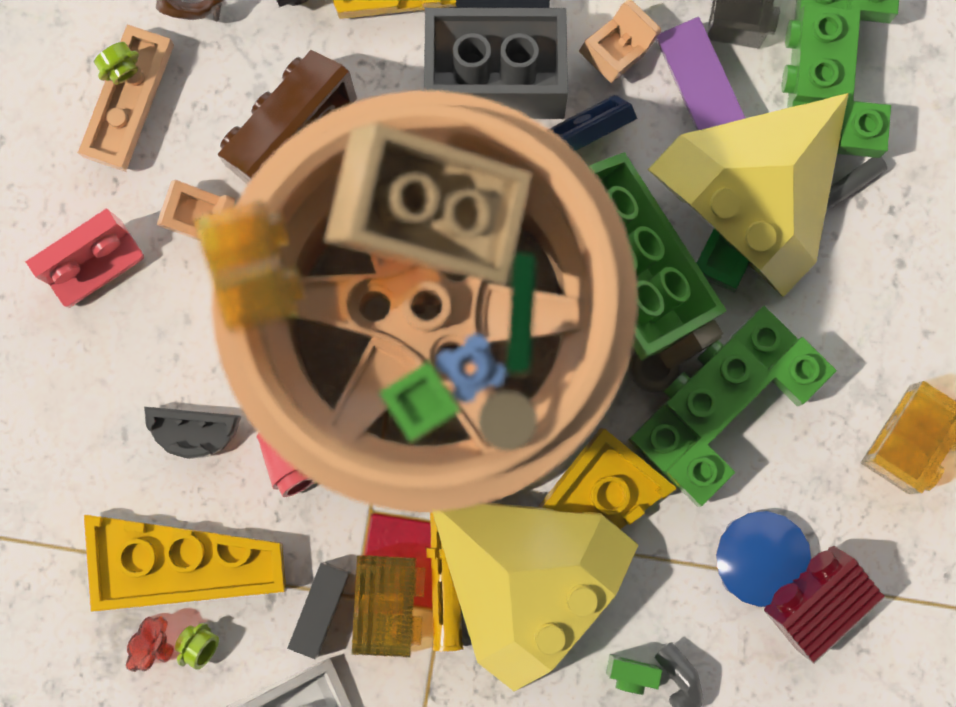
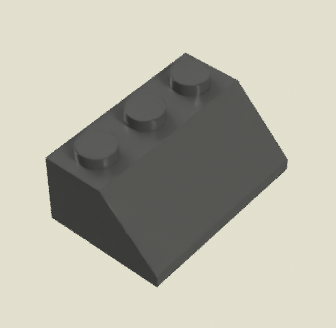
M425 8L424 91H445L483 98L514 109L531 119H565L568 97L566 8Z

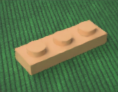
M128 24L120 42H125L131 51L136 50L139 53L138 61L135 64L138 71L130 79L118 85H115L112 80H105L78 153L83 158L124 172L127 171L174 47L170 38Z

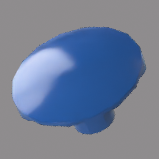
M769 511L747 513L739 519L731 521L720 538L716 553L718 574L722 579L724 588L729 593L735 595L742 602L765 607L771 604L773 596L779 588L793 583V580L800 577V573L807 571L811 560L810 545L801 529L786 516Z

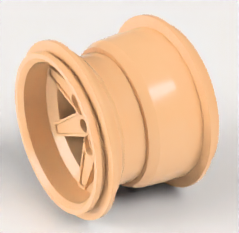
M406 91L357 101L325 115L286 141L264 163L249 182L235 205L224 230L216 258L213 278L212 315L215 340L221 364L231 390L244 414L261 437L285 461L306 477L350 499L382 508L432 512L467 508L485 502L492 503L509 496L549 472L567 458L589 435L604 415L617 392L628 364L637 318V280L626 230L613 201L601 181L585 161L561 138L526 115L494 101L445 91ZM379 123L532 173L520 228L526 231L547 254L560 289V295L535 291L533 338L561 334V340L551 372L544 384L530 400L536 411L537 426L534 435L523 447L512 451L499 450L489 445L480 433L479 413L486 400L496 394L493 386H487L484 390L478 392L475 400L470 403L459 402L453 396L454 386L448 376L441 374L436 366L437 356L442 349L449 346L460 348L465 345L466 338L470 335H482L487 339L488 343L508 341L511 287L483 283L484 280L467 277L462 281H452L443 274V271L372 254L370 256L376 274L308 277L318 258L330 244L325 241L351 129ZM381 297L390 302L389 314L381 321H368L363 317L362 312L365 303L371 298ZM426 305H434L436 313L439 315L434 317L433 320L424 321L420 316L416 317V314L424 313ZM296 318L372 337L335 409L325 401L308 374L298 344ZM429 361L461 412L456 417L472 439L440 446H413L383 440L365 431L388 409L379 392ZM469 363L465 367V371L468 374L475 373L477 369L473 363Z

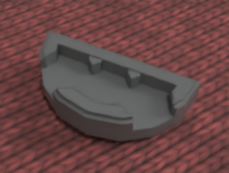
M144 406L145 424L154 440L167 453L186 459L209 457L224 449L236 435L242 417L239 415Z

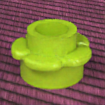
M118 42L109 46L94 60L95 66L100 71L98 78L101 81L112 80L115 85L127 81L138 71L135 64L138 61L139 53L136 50L131 51L125 42Z
M201 623L196 627L190 625L179 635L175 643V650L180 653L177 656V663L183 667L188 664L195 670H199L210 661L218 647L219 637L211 632L208 624Z

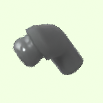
M671 642L664 646L654 657L679 688L676 693L670 696L669 703L672 707H701L704 698L698 672L674 643Z

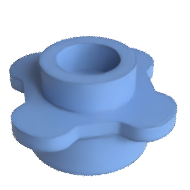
M473 334L468 336L465 345L453 352H441L436 361L438 371L441 374L447 375L454 386V398L462 403L474 401L478 392L484 390L487 386H499L505 378L503 365L494 362L488 352L489 343L482 335ZM469 363H473L477 368L473 374H468L465 371V367Z

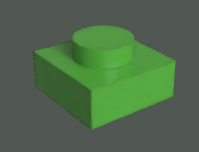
M429 361L379 392L411 443L461 412Z
M610 654L606 674L610 679L617 680L615 688L644 695L645 687L659 689L662 669L654 664Z

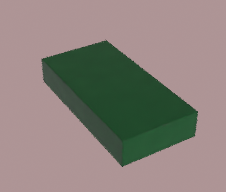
M513 253L506 377L526 378L531 370L537 258H534V254Z

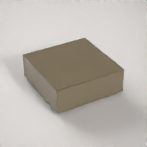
M713 320L690 333L660 353L659 356L667 369L670 367L673 369L721 339V335L724 333L717 322Z

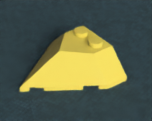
M849 93L680 134L647 170L681 202L687 203L750 262L749 266L784 297L817 262Z
M486 502L467 508L432 511L477 663L513 691L553 671L615 598L638 548V544L601 513L584 511L582 513L554 511L551 508Z

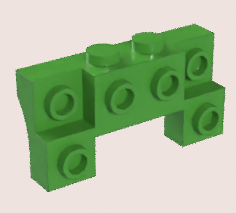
M796 0L795 19L789 20L786 30L785 47L792 48L791 65L786 64L783 71L782 93H788L787 108L849 93L837 152L838 155L880 158L888 151L891 105L854 101L860 20L891 23L898 15L899 0Z
M765 306L761 307L724 344L718 340L708 346L697 358L703 365L691 377L685 372L681 373L663 391L669 399L628 439L644 457L665 474L697 507H702L736 473L708 444L771 381L798 407L803 405L837 371L803 337L798 339Z

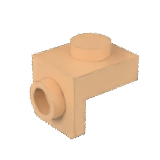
M627 0L621 5L612 20L585 40L578 52L612 83L644 57L660 34L661 28L632 0Z
M173 180L170 183L156 225L206 244L220 243L233 212L232 208L235 198L228 195L217 196L181 181Z

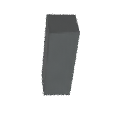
M326 562L320 563L287 649L312 659L319 657L351 572Z

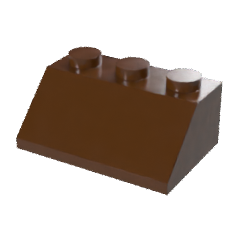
M310 50L303 59L300 57L295 58L283 72V81L272 93L267 91L258 98L251 109L253 115L241 128L235 126L225 135L220 144L222 149L217 154L223 164L248 185L264 163L286 141L325 115L354 103L357 100V96L347 68L313 50Z

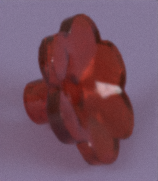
M148 616L141 622L138 632L130 638L127 645L129 656L126 661V668L132 672L138 670L145 672L151 668L155 659L163 663L170 660L174 647L167 643L165 632L168 622L166 618L157 616L154 619Z

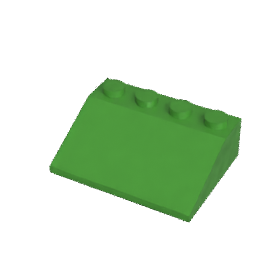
M623 152L591 164L589 168L601 181L613 201L626 230L637 280V318L632 346L640 359L644 360L668 349L690 333L712 322L727 312V310L630 159Z

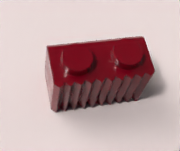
M836 546L828 547V551H822L810 560L807 571L800 573V577L793 580V583L779 588L774 594L771 604L765 606L764 612L793 647L815 664L872 611L885 596L852 556Z

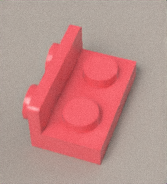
M106 208L25 262L35 278L50 285L62 305L70 308L142 261L144 254L121 219Z

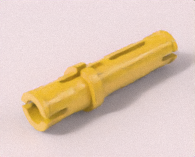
M430 512L431 548H426V556L431 558L432 649L433 651H459L464 649L462 642V610L434 516Z

